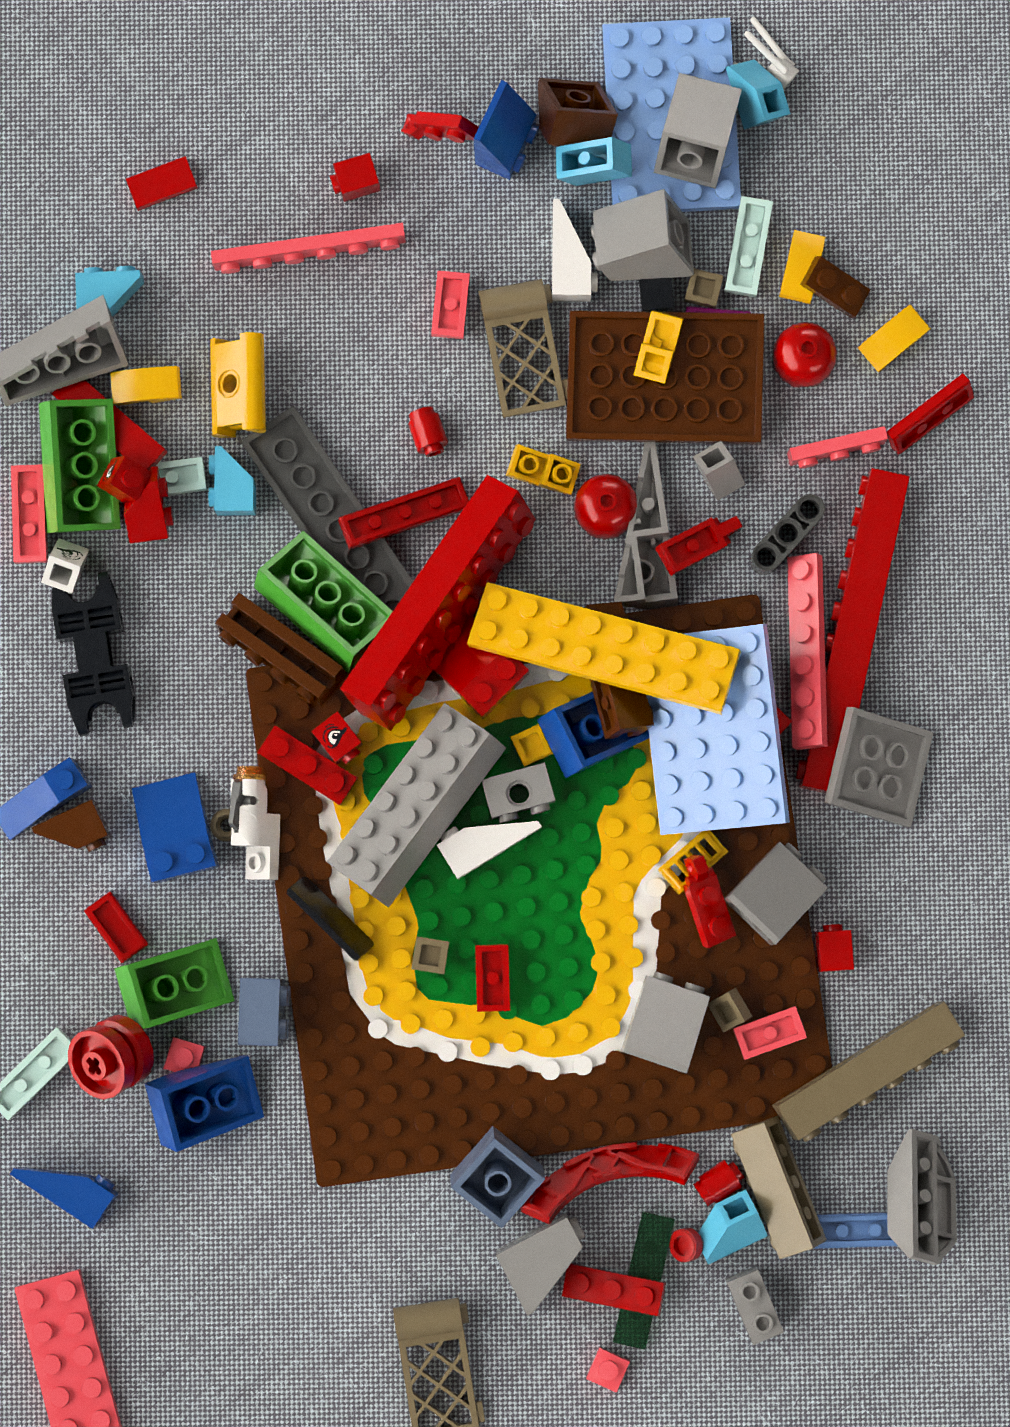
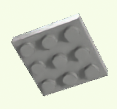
M847 707L824 803L900 826L911 827L933 732L855 707Z

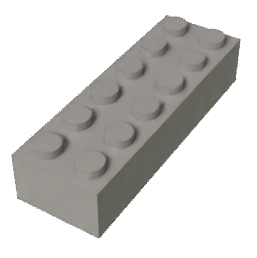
M444 703L328 859L327 863L389 908L500 758L506 747L489 732Z

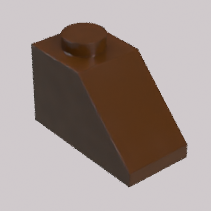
M92 799L31 827L37 835L79 850L87 849L88 853L106 846L105 840L112 837L96 801Z

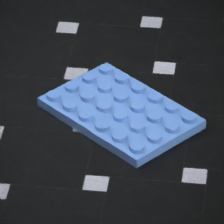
M730 17L602 24L605 90L608 99L618 114L612 137L631 144L632 177L611 180L612 205L665 189L682 212L739 209L741 189L736 114L716 189L653 173L679 73L731 86L725 68L733 65Z
M767 624L684 633L692 637L738 648L741 654L722 715L647 695L648 703L653 710L654 726L649 728L648 731L660 835L790 822Z

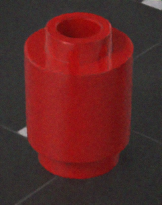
M432 406L419 408L411 412L408 425L417 452L425 454L426 457H433L444 452L443 447L448 444V440L439 413H436Z
M722 1160L698 1177L700 1180L693 1185L706 1205L710 1206L714 1202L718 1203L741 1189L742 1185L739 1181L744 1179V1176L734 1161L727 1164L725 1160Z

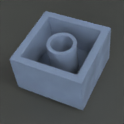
M240 978L238 1045L280 1046L283 1045V1039H289L290 1021L289 1019H284V1006H290L291 987L285 986V979Z
M494 1126L490 1128L450 1174L451 1188L501 1228L504 1227L545 1180L543 1166Z

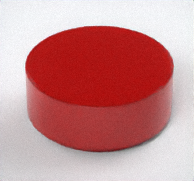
M683 1228L673 1232L669 1240V1248L676 1260L679 1262H690L700 1257L703 1250V1242L696 1230Z

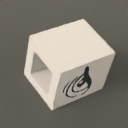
M59 538L49 556L41 583L72 594L81 577L89 549Z

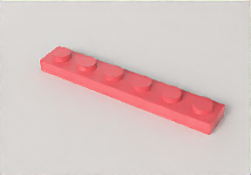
M403 223L214 250L211 251V257L215 271L221 270L223 274L239 272L240 267L253 266L254 269H265L271 267L273 262L285 261V264H298L304 262V258L317 256L319 260L336 257V253L349 251L350 255H359L368 252V248L381 247V250H393L399 248L401 243H406Z
M812 553L787 557L792 748L796 750L828 747L822 555Z

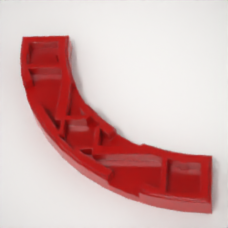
M629 1142L600 1147L563 1163V1167L552 1173L549 1177L545 1176V1180L520 1207V1211L550 1225L556 1215L571 1200L584 1191L607 1181L627 1177H654L670 1180L685 1186L699 1162V1153L658 1143V1146L637 1145V1142Z

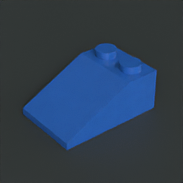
M503 80L500 81L475 134L474 156L475 165L510 180L514 171L519 173L526 159V155L522 153L527 143H534L540 128L536 125L537 114Z
M593 692L558 706L537 719L565 778L586 770L649 739V731L646 730L639 736L628 737L627 733H623L618 738L605 740Z
M195 772L132 788L143 851L152 883H160L219 867Z
M248 1055L176 1071L144 1083L160 1143L162 1146L175 1152L264 1117Z

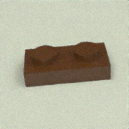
M815 256L800 284L850 318H856L871 290L821 256Z

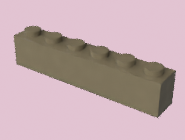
M945 1001L936 1002L772 1106L792 1139H803L804 1142H807L822 1132L819 1128L829 1121L832 1124H836L849 1115L847 1110L857 1103L862 1107L876 1099V1091L884 1086L889 1090L905 1080L902 1076L911 1069L918 1072L932 1063L930 1057L940 1051L945 1055L960 1045L957 1040L964 1037L965 1034Z

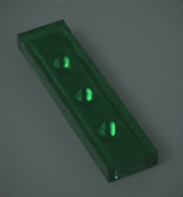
M642 1211L628 1275L661 1281L674 1226V1218ZM620 1309L612 1341L645 1350L653 1315Z

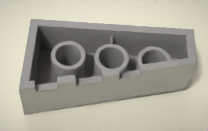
M104 295L99 296L0 352V395L5 406L129 365L122 339Z

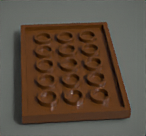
M570 311L567 441L713 444L722 441L723 444H761L764 314L662 312L684 318L671 367L664 384L634 376L651 312Z

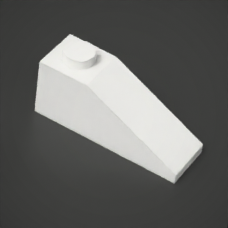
M553 199L552 300L559 302H590L591 292H597L598 273H591V261L560 199Z
M539 821L465 827L460 831L455 826L443 833L440 837L442 842L437 844V847L456 878L460 879L538 831L542 826Z

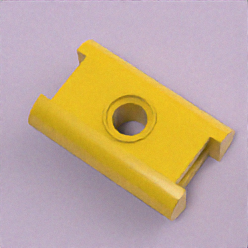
M244 332L240 333V340L227 341L219 338L210 339L212 436L216 438H235L237 430L265 433L264 334Z

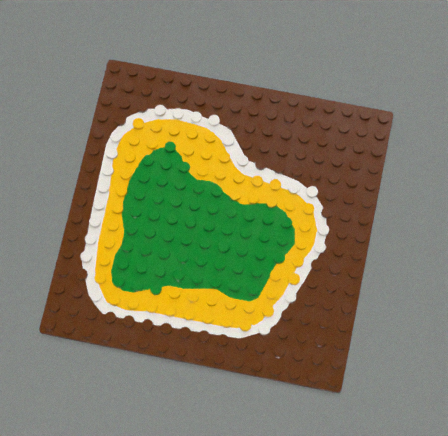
M753 594L626 613L629 620L681 634L764 624L760 599L757 595ZM521 661L529 669V675L482 720L432 670L425 681L421 693L415 696L406 708L404 718L389 731L361 715L340 690V687L351 671L347 673L344 670L345 677L322 706L314 700L311 704L304 701L296 694L297 688L289 682L283 685L269 674L271 669L267 666L249 668L246 671L256 753L276 725L335 763L311 731L337 711L363 744L358 748L361 752L359 756L346 765L343 761L338 764V766L358 778L341 806L257 753L260 780H265L268 793L267 813L280 814L278 880L274 881L288 981L291 987V1002L316 1180L320 1187L456 1168L492 1126L532 1157L755 1124L777 1116L778 1114L773 1108V1104L832 1068L808 910L776 945H769L726 903L737 936L713 947L706 948L702 945L685 891L678 895L659 873L658 869L701 831L660 835L650 739L568 778H565L554 754L526 766L530 767L545 762L555 803L549 804L551 810L534 815L531 814L530 809L518 812L519 819L500 823L499 818L492 820L481 782L446 831L455 826L460 831L465 827L539 821L542 828L460 879L456 878L437 847V844L442 842L439 839L389 908L327 863L328 859L444 703L489 732L506 747L484 778L486 779L526 768L523 766L510 737L537 725V719L552 709L593 692L590 679ZM781 734L780 741L790 822L710 830L728 850V853L712 866L717 875L724 898L777 843L781 842L785 846L789 842L799 851ZM517 785L510 790L509 796L513 802L523 803L528 799L529 792L524 786ZM704 838L699 842L712 857L717 853ZM695 847L690 850L693 855H701ZM684 855L682 858H680V860H681L683 863H684V860H683V859H685L686 856ZM675 864L670 867L672 871L684 882L686 876ZM302 877H308L373 941V947L359 961H354L286 894L287 890ZM416 937L449 942L444 974L411 969ZM475 945H508L510 1011L477 1012ZM655 971L673 977L672 984L684 988L686 982L705 988L703 994L710 997L709 1002L736 988L753 1017L735 1027L796 1006L807 1038L744 1060L733 1028L723 1033L707 1006L687 1074L621 1051L645 976L653 977Z

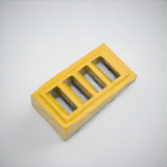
M710 830L701 831L658 869L659 873L678 895L684 891L683 885H686L685 881L682 882L670 867L675 864L686 877H689L686 866L680 858L684 855L686 858L692 856L693 854L690 850L693 847L704 856L708 868L712 867L728 853V850ZM703 838L717 852L713 857L699 843Z

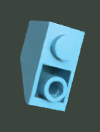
M755 59L725 67L730 85L742 89L737 108L744 130L773 122L791 114L782 83Z
M133 266L116 267V271L104 272L103 268L99 267L85 268L83 273H75L76 309L104 295L113 317L144 284V276L140 270H135Z
M215 446V455H209V474L214 475V487H209L208 492L209 507H214L217 516L256 515V482L254 478L222 446Z
M746 1189L716 1203L698 1232L703 1242L702 1253L708 1265L768 1236Z

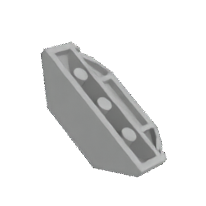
M910 1129L903 1138L887 1170L888 1235L908 1258L938 1265L957 1242L956 1178L946 1155L940 1148L941 1142L939 1137Z

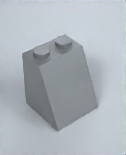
M679 73L653 173L716 189L742 89Z
M665 189L593 211L594 224L591 225V235L596 247V252L593 253V262L596 269L602 271L610 281L675 278L694 275L689 219Z
M781 842L777 843L724 898L725 902L769 945H776L828 888L823 884L826 880L824 875L814 866L808 869L799 860L802 857L801 853L789 842L785 846Z
M655 971L653 977L645 976L621 1051L687 1074L710 997L703 994L705 990L703 987L686 982L683 988L672 984L673 977Z
M567 1213L555 1218L550 1225L545 1223L496 1250V1257L527 1316L534 1313L583 1248L581 1239L585 1237L577 1218L569 1219Z

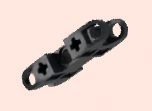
M108 571L98 572L99 585H96L93 597L85 602L74 601L68 592L52 587V615L56 640L60 643L74 642L78 672L62 676L67 706L80 736L89 735V721H92V714L98 706L103 704L112 705L116 713H120L124 729L133 727L135 721L136 697L131 667L128 664L114 666L109 634L125 632L120 601Z

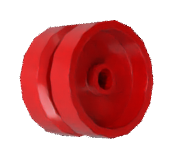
M114 1015L101 1020L95 1026L88 1027L79 1032L71 1040L68 1048V1064L73 1078L81 1089L92 1097L104 1100L113 1098L124 1092L127 1088L140 1083L151 1073L154 1064L153 1048L148 1035L138 1023L130 1017Z

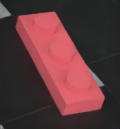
M885 426L792 447L789 449L787 456L790 466L798 464L799 469L817 465V460L830 457L831 461H838L850 457L849 452L861 450L862 454L881 450L880 445L885 444L888 437Z
M42 464L11 466L14 563H47L48 543Z

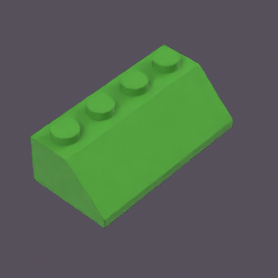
M113 399L49 400L39 403L47 533L121 529L119 500L97 486L111 459L116 457Z
M305 531L299 533L258 569L254 588L327 655L341 665L347 673L355 667L393 612Z

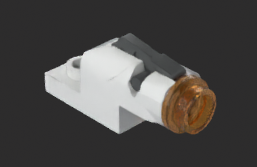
M237 766L236 774H233V779H231V805L228 824L232 827L231 846L246 847L245 879L278 880L280 814L267 813L268 793L265 786L266 775H263V767Z

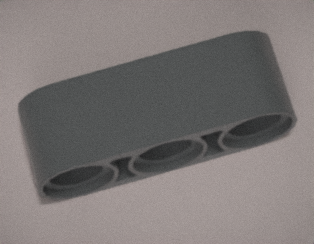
M813 494L802 496L757 544L750 555V565L756 573L767 575L775 571L819 523L825 512L822 499ZM806 503L814 505L817 509V516L811 519L804 517L800 510L801 506ZM783 527L793 529L796 535L795 540L789 543L782 541L778 534L779 530ZM760 551L770 552L773 555L774 563L771 566H762L757 561V553Z

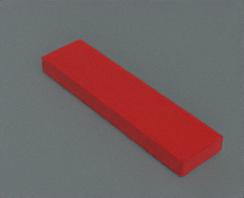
M85 380L56 389L52 393L57 400L106 399ZM113 405L116 451L122 456L126 455L147 470L156 466L168 453L167 450Z
M460 477L341 516L338 522L348 548L351 550L460 513L469 502Z

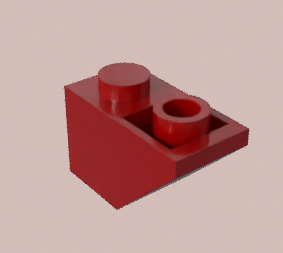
M158 466L149 469L152 475L138 500L124 504V518L130 544L168 539L169 526L174 525L172 507H166L164 497H168L166 477L160 478Z

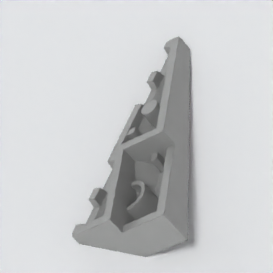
M644 442L635 491L637 495V508L634 517L628 524L614 602L622 601L623 607L646 610L678 605L675 575L670 576L655 550L659 544L669 540V529L656 442Z

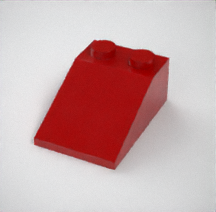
M469 616L461 628L460 636L447 648L443 654L441 664L434 671L483 720L529 675V669L520 660L469 647L467 641L475 620L473 616Z

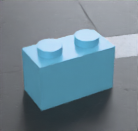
M614 137L558 146L556 147L557 179L580 186L632 177L631 144Z

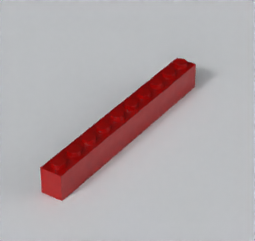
M871 468L867 476L862 475L858 488V494L863 495L861 507L854 508L851 526L856 527L854 539L848 538L844 557L849 558L847 571L841 569L837 589H841L842 594L840 602L834 601L830 620L835 621L833 634L827 633L825 639V652L828 653L825 665L828 747L807 749L805 761L799 760L795 779L801 780L799 788L821 793L827 792L846 708H860L910 476Z

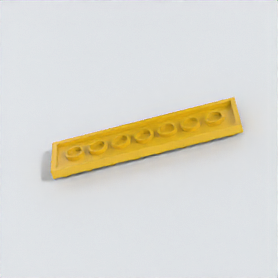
M489 582L486 583L467 641L468 646L720 715H722L741 654L738 648Z

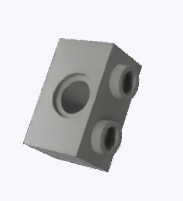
M545 762L486 778L482 781L492 820L499 818L500 823L519 819L518 812L530 809L532 815L551 810L549 804L555 803ZM521 785L528 790L529 797L525 802L515 803L511 800L509 793L514 786Z
M756 1266L725 1278L753 1345L784 1333Z

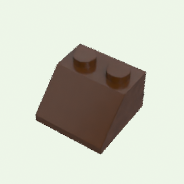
M539 78V128L549 145L558 147L612 137L618 114L599 82Z

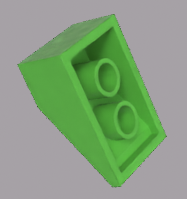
M217 938L114 968L127 1015L143 1029L235 1001Z

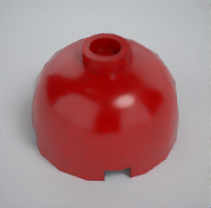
M801 322L785 329L774 343L772 352L774 370L784 382L793 387L818 386L829 377L836 365L837 350L834 339L826 329L815 323Z
M611 474L596 475L585 481L576 493L574 502L575 518L582 529L592 537L603 540L618 538L628 530V524L635 515L637 495L631 485L619 476Z

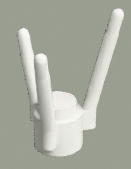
M752 17L750 19L751 23L778 57L751 32L746 31L744 35L771 62L767 71L782 83L784 90L795 78L799 70L755 17Z

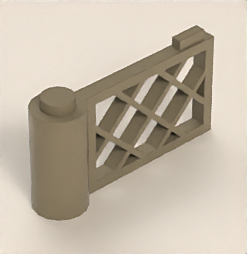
M542 279L478 291L502 417H512L566 406L565 399H567L568 379L561 380L547 304L553 303L550 284L543 285ZM543 319L545 332L538 342L522 332L529 321ZM523 322L519 329L511 325ZM506 326L516 333L507 348L494 340L492 328ZM519 335L535 345L525 361L509 351ZM545 337L547 339L548 349L541 345ZM496 347L503 351L499 359L497 356ZM538 348L548 354L551 360V364L544 374L528 364ZM506 355L522 364L513 380L500 371L499 365ZM525 367L541 377L531 393L516 383ZM551 369L553 370L554 381L547 376ZM502 379L509 383L505 391ZM544 380L556 387L558 400L545 403L535 396ZM512 386L529 396L522 407L508 410L506 395ZM531 399H533V400H535L537 403H539V404L527 406L528 403L531 401Z
M459 1298L393 1308L412 1427H419L418 1417L425 1407L440 1417V1420L434 1427H440L444 1421L450 1425L441 1427H480L479 1422L485 1421L482 1400L475 1401L463 1325L469 1323L467 1303L460 1304ZM459 1339L460 1352L453 1362L438 1352L444 1341ZM438 1342L434 1348L428 1345L429 1343ZM420 1345L429 1351L430 1354L419 1367L408 1359L406 1347ZM433 1356H436L449 1366L439 1381L424 1371ZM461 1358L463 1369L456 1365ZM410 1367L416 1371L412 1378L410 1373ZM453 1369L465 1377L466 1384L458 1394L443 1384ZM420 1374L435 1385L425 1400L413 1391V1384ZM439 1388L454 1398L445 1413L429 1403ZM466 1391L468 1396V1402L462 1398ZM415 1400L422 1404L418 1410H416ZM459 1402L470 1410L472 1422L458 1424L449 1418L448 1415Z

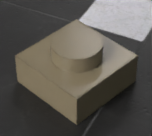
M694 268V275L690 276L684 302L716 309L723 275Z
M416 937L411 969L444 974L449 942Z
M736 988L708 1003V1007L723 1033L753 1017Z

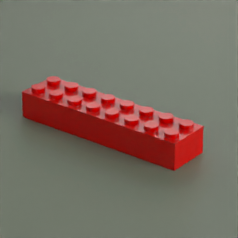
M489 475L484 478L340 687V690L361 715L389 731L404 718L408 705L415 696L421 693L425 681L432 670L441 664L443 654L450 644L458 639L461 628L469 616L474 615L477 611L486 583H496L499 572L506 563L512 560L516 548L523 537L528 536L536 519L518 490Z

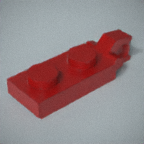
M417 111V114L406 115L407 118L401 132L417 140L425 135L436 141L448 138L454 142L464 143L465 140L474 141L479 127L462 115Z
M737 515L722 523L719 522L717 517L714 519L711 517L659 544L655 550L670 576H673L727 547L731 543L728 536L737 532L743 526Z
M694 854L683 859L689 877L685 878L686 885H683L702 945L710 948L737 936L713 868H708L703 855Z

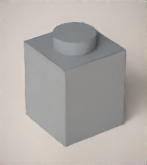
M722 441L693 456L704 482L717 501L746 485L734 458Z

